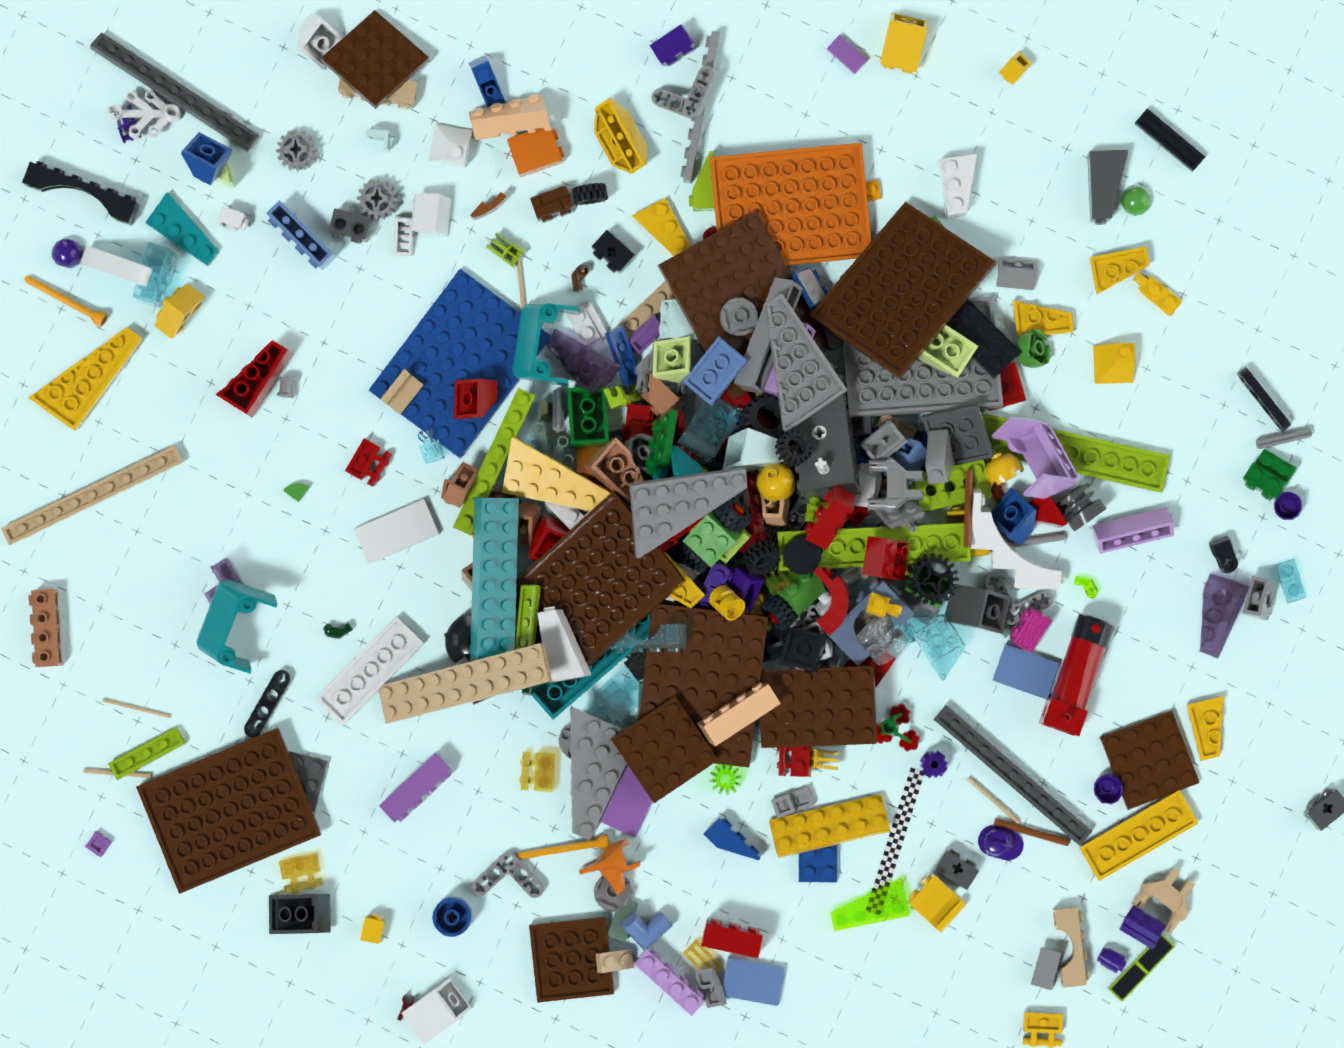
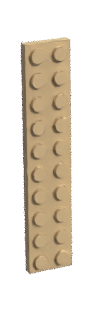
M539 643L384 684L379 689L385 724L552 682L545 644Z

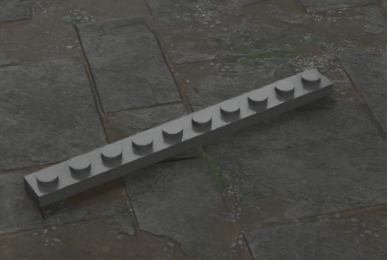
M101 32L90 44L91 50L247 152L259 139L257 133Z
M947 705L934 717L933 720L1079 846L1093 832Z

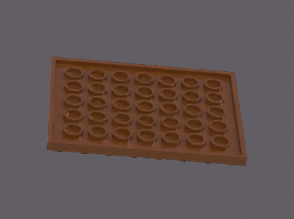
M905 201L809 315L811 319L892 375L901 379L996 266V261Z
M756 211L657 265L705 353L719 336L744 356L755 328L744 336L729 334L720 323L722 306L733 298H745L755 305L759 319L774 278L792 280L788 268ZM800 295L794 312L801 322L808 323L816 330L813 340L819 349L823 350L828 347L826 338L818 323L810 318L809 314L811 311L808 310L806 301ZM735 379L726 389L731 401L749 392L734 384Z
M613 491L517 578L516 609L519 610L521 585L541 586L538 613L544 612V608L555 606L556 610H563L586 663L590 667L686 580L659 546L641 558H636L632 511L619 494ZM537 620L536 635L542 642L539 620Z
M660 603L651 611L639 719L673 696H676L717 757L718 761L714 764L750 768L755 721L717 746L707 741L697 722L716 712L725 704L733 702L742 693L750 692L754 685L760 683L768 616L742 613L737 619L729 621L716 609L689 608L683 605Z
M279 728L136 786L179 894L322 835Z

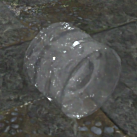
M887 614L884 618L875 617L863 627L856 637V641L862 645L865 651L870 650L869 656L877 665H883L892 660L908 642L907 636L899 628L894 629L895 623L892 620L890 621V617Z

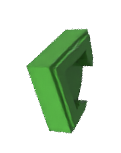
M294 483L287 486L283 491L297 502H300L310 487L303 483Z

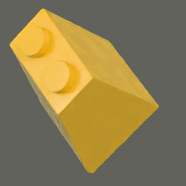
M891 12L880 64L890 70L899 68L907 74L917 73L928 21Z

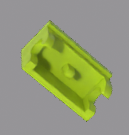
M633 384L629 385L632 390L631 394L626 393L624 386L604 389L611 409L627 407L628 404H634L643 399L639 396Z

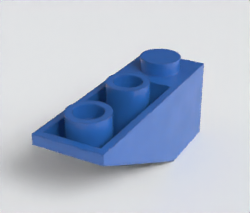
M486 55L469 62L468 64L486 106L490 107L495 103H506Z
M719 817L703 833L716 848L755 860L761 859L758 856L760 852L753 845L749 847L744 842L746 838L739 831L735 833L731 829L733 825L725 817L723 819Z

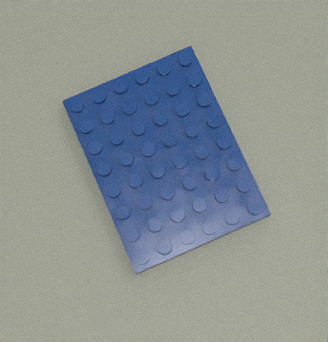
M459 269L368 391L381 400L404 369L423 384V387L401 415L461 459L520 380L513 373V364L521 313L462 269ZM543 329L540 331L537 356L552 338ZM470 379L498 381L497 401L482 418L454 419L455 381Z

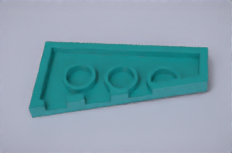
M166 192L145 223L209 267L219 253V250L169 193Z

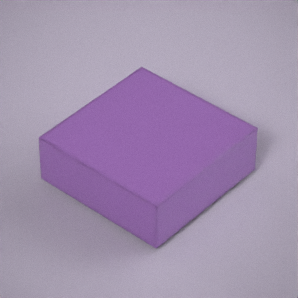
M95 831L85 847L101 858L113 841L100 832Z

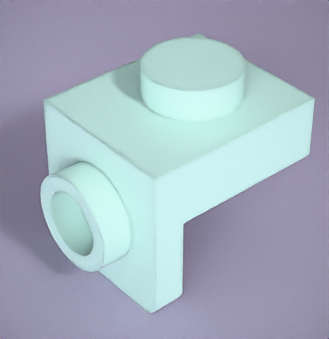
M371 126V129L366 128L365 137L367 140L384 141L383 150L384 152H389V147H393V136H390L389 130H382V127Z

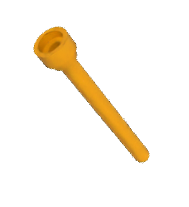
M31 276L24 278V281L29 285L90 317L96 326L101 328L106 322L108 314L101 310L93 311Z
M607 833L600 834L594 840L519 852L517 857L522 860L593 847L604 850L609 846V838Z

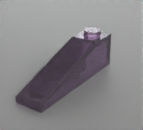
M554 329L551 334L552 337L546 346L557 360L563 364L565 370L574 378L577 385L591 393H595L613 381L621 367L620 364L560 330Z
M1209 573L1202 592L1200 652L1217 659L1219 658L1243 605L1249 586Z

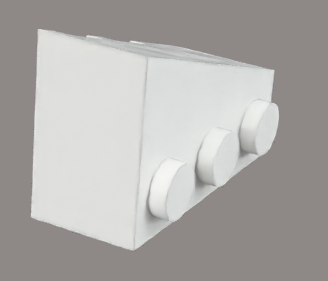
M977 154L943 158L938 161L946 219L963 217L967 214Z

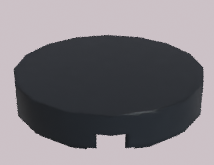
M797 536L790 539L785 544L783 550L785 566L791 572L798 575H806L813 572L821 561L820 547L806 540V536Z

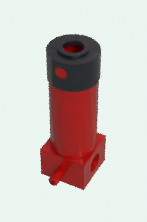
M1078 614L1051 697L1045 702L1038 724L1072 736H1080L1088 713L1085 709L1105 651L1112 637L1114 626L1104 620Z

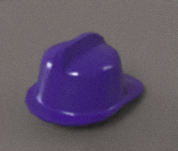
M988 826L978 836L979 848L988 856L1011 861L1018 858L1023 851L1024 843L1021 836L1012 830L998 826Z

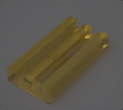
M775 566L783 579L781 583L774 571L768 570L777 584L776 586H773L765 572L762 574L774 595L777 594L778 590L783 591V587L787 586L789 588L791 586L783 571H779V566Z
M696 939L683 954L699 970L704 968L689 954L690 951L708 968H712L713 966L694 948L697 945L717 966L714 969L717 974L723 966Z

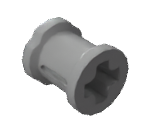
M279 377L280 388L276 396L294 398L292 392L296 379Z

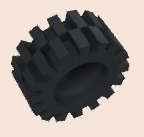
M589 183L572 189L574 205H589L608 200L605 183Z
M797 429L788 430L777 439V444L775 445V449H778L775 451L776 455L780 454V457H778L779 461L783 459L784 465L789 463V467L793 465L796 467L808 460L813 450H810L813 448V444H809L812 440L811 438H806L808 434L804 433L802 435V430L797 431ZM790 441L795 442L799 446V454L795 455L789 450L788 443Z
M764 540L763 543L758 541L757 545L752 544V548L748 547L746 549L747 552L743 553L742 559L750 574L755 576L759 574L760 576L763 572L767 574L769 573L768 570H774L773 566H778L777 562H780L781 557L771 541L767 542V540Z

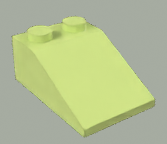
M945 325L918 359L958 378L978 346Z

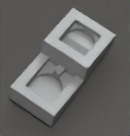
M809 786L771 800L777 818L815 805Z
M713 967L695 971L698 989L704 992L707 1008L727 1004L722 985Z

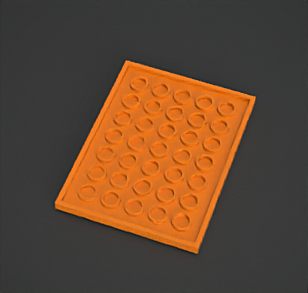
M862 142L709 158L717 232L756 211L786 266L857 259L871 242Z

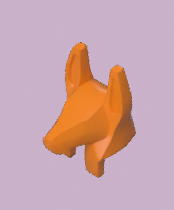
M623 839L607 846L602 851L598 860L581 868L579 874L583 875L599 871L610 883L617 895L626 889L624 872L641 866V863L638 861L627 865L622 847L630 844L627 839Z

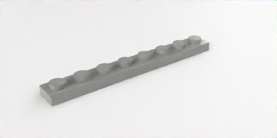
M711 31V36H707L705 47L708 48L707 55L703 54L701 66L707 65L713 68L719 32ZM705 73V77L711 76L710 73ZM703 88L700 89V92L696 91L697 97L703 96ZM705 107L698 119H691L694 122L693 129L689 128L687 138L691 142L690 147L685 148L684 154L687 163L686 166L682 165L680 177H684L683 183L691 184Z

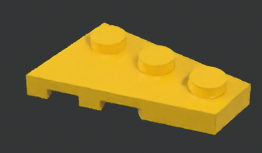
M666 198L632 215L672 256L691 247Z
M1012 300L1016 339L1021 334L1034 329L1041 330L1046 336L1074 332L1072 313Z
M1224 696L1186 705L1200 761L1220 757Z

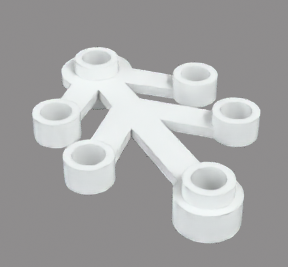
M134 91L126 93L125 101L128 104H135L141 110H122L119 105L111 104L106 111V116L110 121H118L120 118H141L135 125L129 128V136L131 138H138L141 130L153 118H161L148 129L149 137L157 138L160 130L168 122H177L181 116V111L177 105H166L153 91L145 93L144 101L137 97ZM147 104H154L160 110H154Z

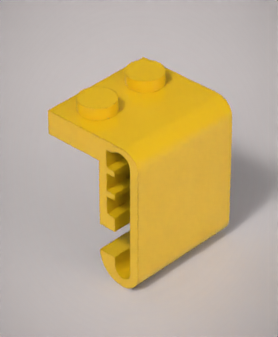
M932 873L931 876L927 875L921 882L922 886L918 890L915 889L908 896L909 900L907 903L942 933L967 904Z

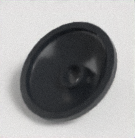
M471 613L458 617L450 625L446 633V651L455 664L465 657L470 662Z

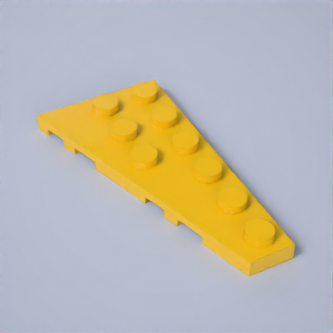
M128 327L124 328L105 344L93 350L91 354L84 359L82 358L28 398L76 431L143 338Z

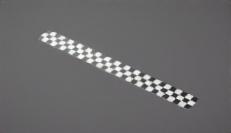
M910 768L866 907L868 912L877 915L881 914L924 778L921 770Z

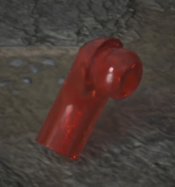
M995 482L991 487V494L998 503L1005 493L1002 489V484L997 485Z

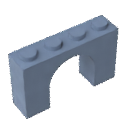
M881 577L878 580L874 579L864 593L860 592L854 598L855 601L849 606L844 622L829 636L857 666L872 653L870 647L854 631L855 619L859 613L866 609L872 592L890 598L889 604L902 606L901 614H898V617L889 615L900 627L915 614L913 609Z

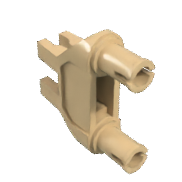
M1172 867L1162 880L1142 883L1140 885L1141 891L1131 902L1135 907L1142 909L1148 899L1154 897L1170 909L1172 914L1164 923L1167 925L1165 930L1172 934L1181 921L1187 919L1186 896L1195 886L1189 879H1186L1178 890L1171 886L1180 874L1179 871Z

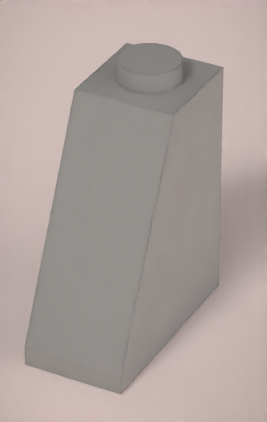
M948 428L929 430L925 466L928 483H947L954 466Z

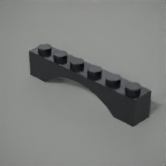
M29 162L21 182L25 186L40 192L61 188L83 191L99 200L114 220L132 226L140 206L135 201L136 198L127 194L124 197L117 195L118 191L111 188L104 190L100 188V184L90 181L88 184L82 181V177L74 174L71 177L67 176L65 171L54 167V170H51L43 162Z

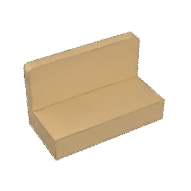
M404 369L381 400L398 414H402L423 387V384Z

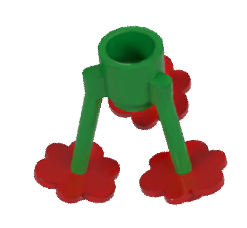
M900 703L891 708L890 719L877 725V742L879 744L889 743L892 740V735L901 738L899 746L904 748L906 752H909L911 749L916 750L918 748L920 737L916 735L914 730H909L903 734L898 732L899 725L909 723V715L911 713L909 709H906L905 704Z

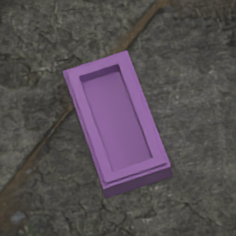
M840 34L826 49L854 75L868 60Z
M652 315L628 337L631 348L638 355L653 343V339H657L660 336V321L655 315Z

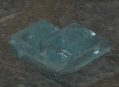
M1294 559L1276 564L1277 575L1287 604L1306 598L1300 581L1301 576Z

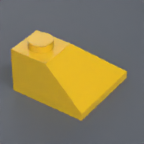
M1112 343L1093 346L1094 384L1133 383L1135 368L1134 343Z

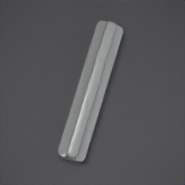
M561 388L553 390L552 429L556 433L564 430V391Z
M1310 427L1260 438L1255 441L1257 449H1263L1312 437V430Z

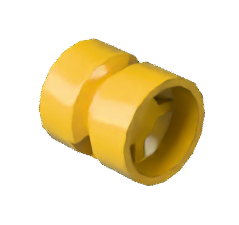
M726 585L715 588L709 597L710 604L729 621L740 617L745 609V602Z

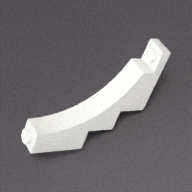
M973 488L970 549L992 550V568L1013 569L1014 588L1061 590V584H1064L1065 573L1062 572L1060 566L1034 561L1015 550L997 529L990 508L981 507L985 504V494H982L980 488Z

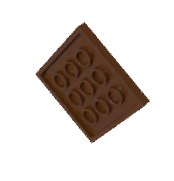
M374 10L321 57V62L374 109H377L429 62V57Z
M673 696L611 738V741L653 803H656L718 761L676 696Z
M1173 711L1099 737L1113 775L1122 783V798L1127 810L1200 783Z
M606 916L529 925L537 1003L614 994L612 972L597 973L596 953L610 951Z

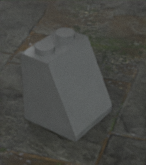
M955 584L958 586L957 589L951 588L955 594L953 596L949 595L944 621L1003 634L1011 599L1010 596L987 589Z

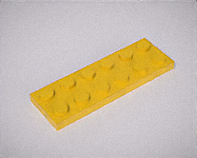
M1178 790L1083 844L1079 849L1095 877L1100 881L1199 823L1181 791Z
M881 794L769 820L777 858L890 832Z

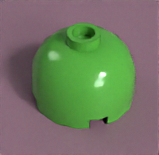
M1041 330L1027 331L1016 340L1015 345L1022 351L1017 359L1025 367L1038 368L1050 362V344L1046 345L1044 339H1047V337Z

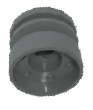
M1089 482L1076 486L1063 495L1056 504L1058 508L1064 504L1067 506L1061 512L1062 515L1069 512L1072 513L1067 523L1073 531L1078 530L1107 509L1100 498L1094 501L1089 499L1095 493L1094 490L1088 494L1084 492V490L1091 486Z

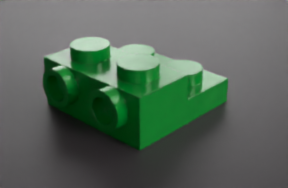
M1264 449L1256 462L1252 463L1244 475V485L1252 491L1256 489L1262 492L1261 496L1269 501L1271 499L1277 501L1298 469Z

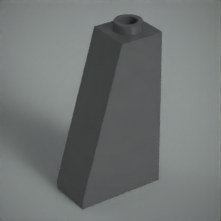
M1128 150L1089 151L1087 154L1090 222H1095V225H1105L1112 218Z

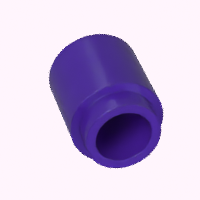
M1103 947L1097 957L1100 965L1114 973H1117L1118 970L1122 972L1127 963L1124 960V955L1111 948Z

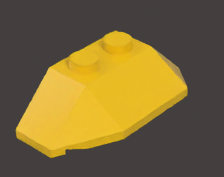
M608 98L596 106L594 134L611 165L630 174L647 165V144L630 113L612 98Z

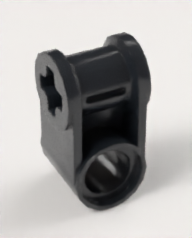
M1225 535L1210 541L1209 547L1219 569L1226 574L1235 571L1238 567V560L1229 537ZM1226 559L1228 562L1232 561L1231 569L1224 566Z

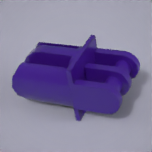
M131 104L126 105L127 110H132ZM122 118L123 125L120 119L116 121L123 143L130 139L133 141L134 138H131L129 134L124 135L123 132L128 131L129 133V128L137 123L136 119L130 118L131 122H129L128 118Z

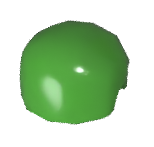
M1132 186L1122 192L1120 203L1125 212L1138 216L1148 211L1151 199L1145 189Z

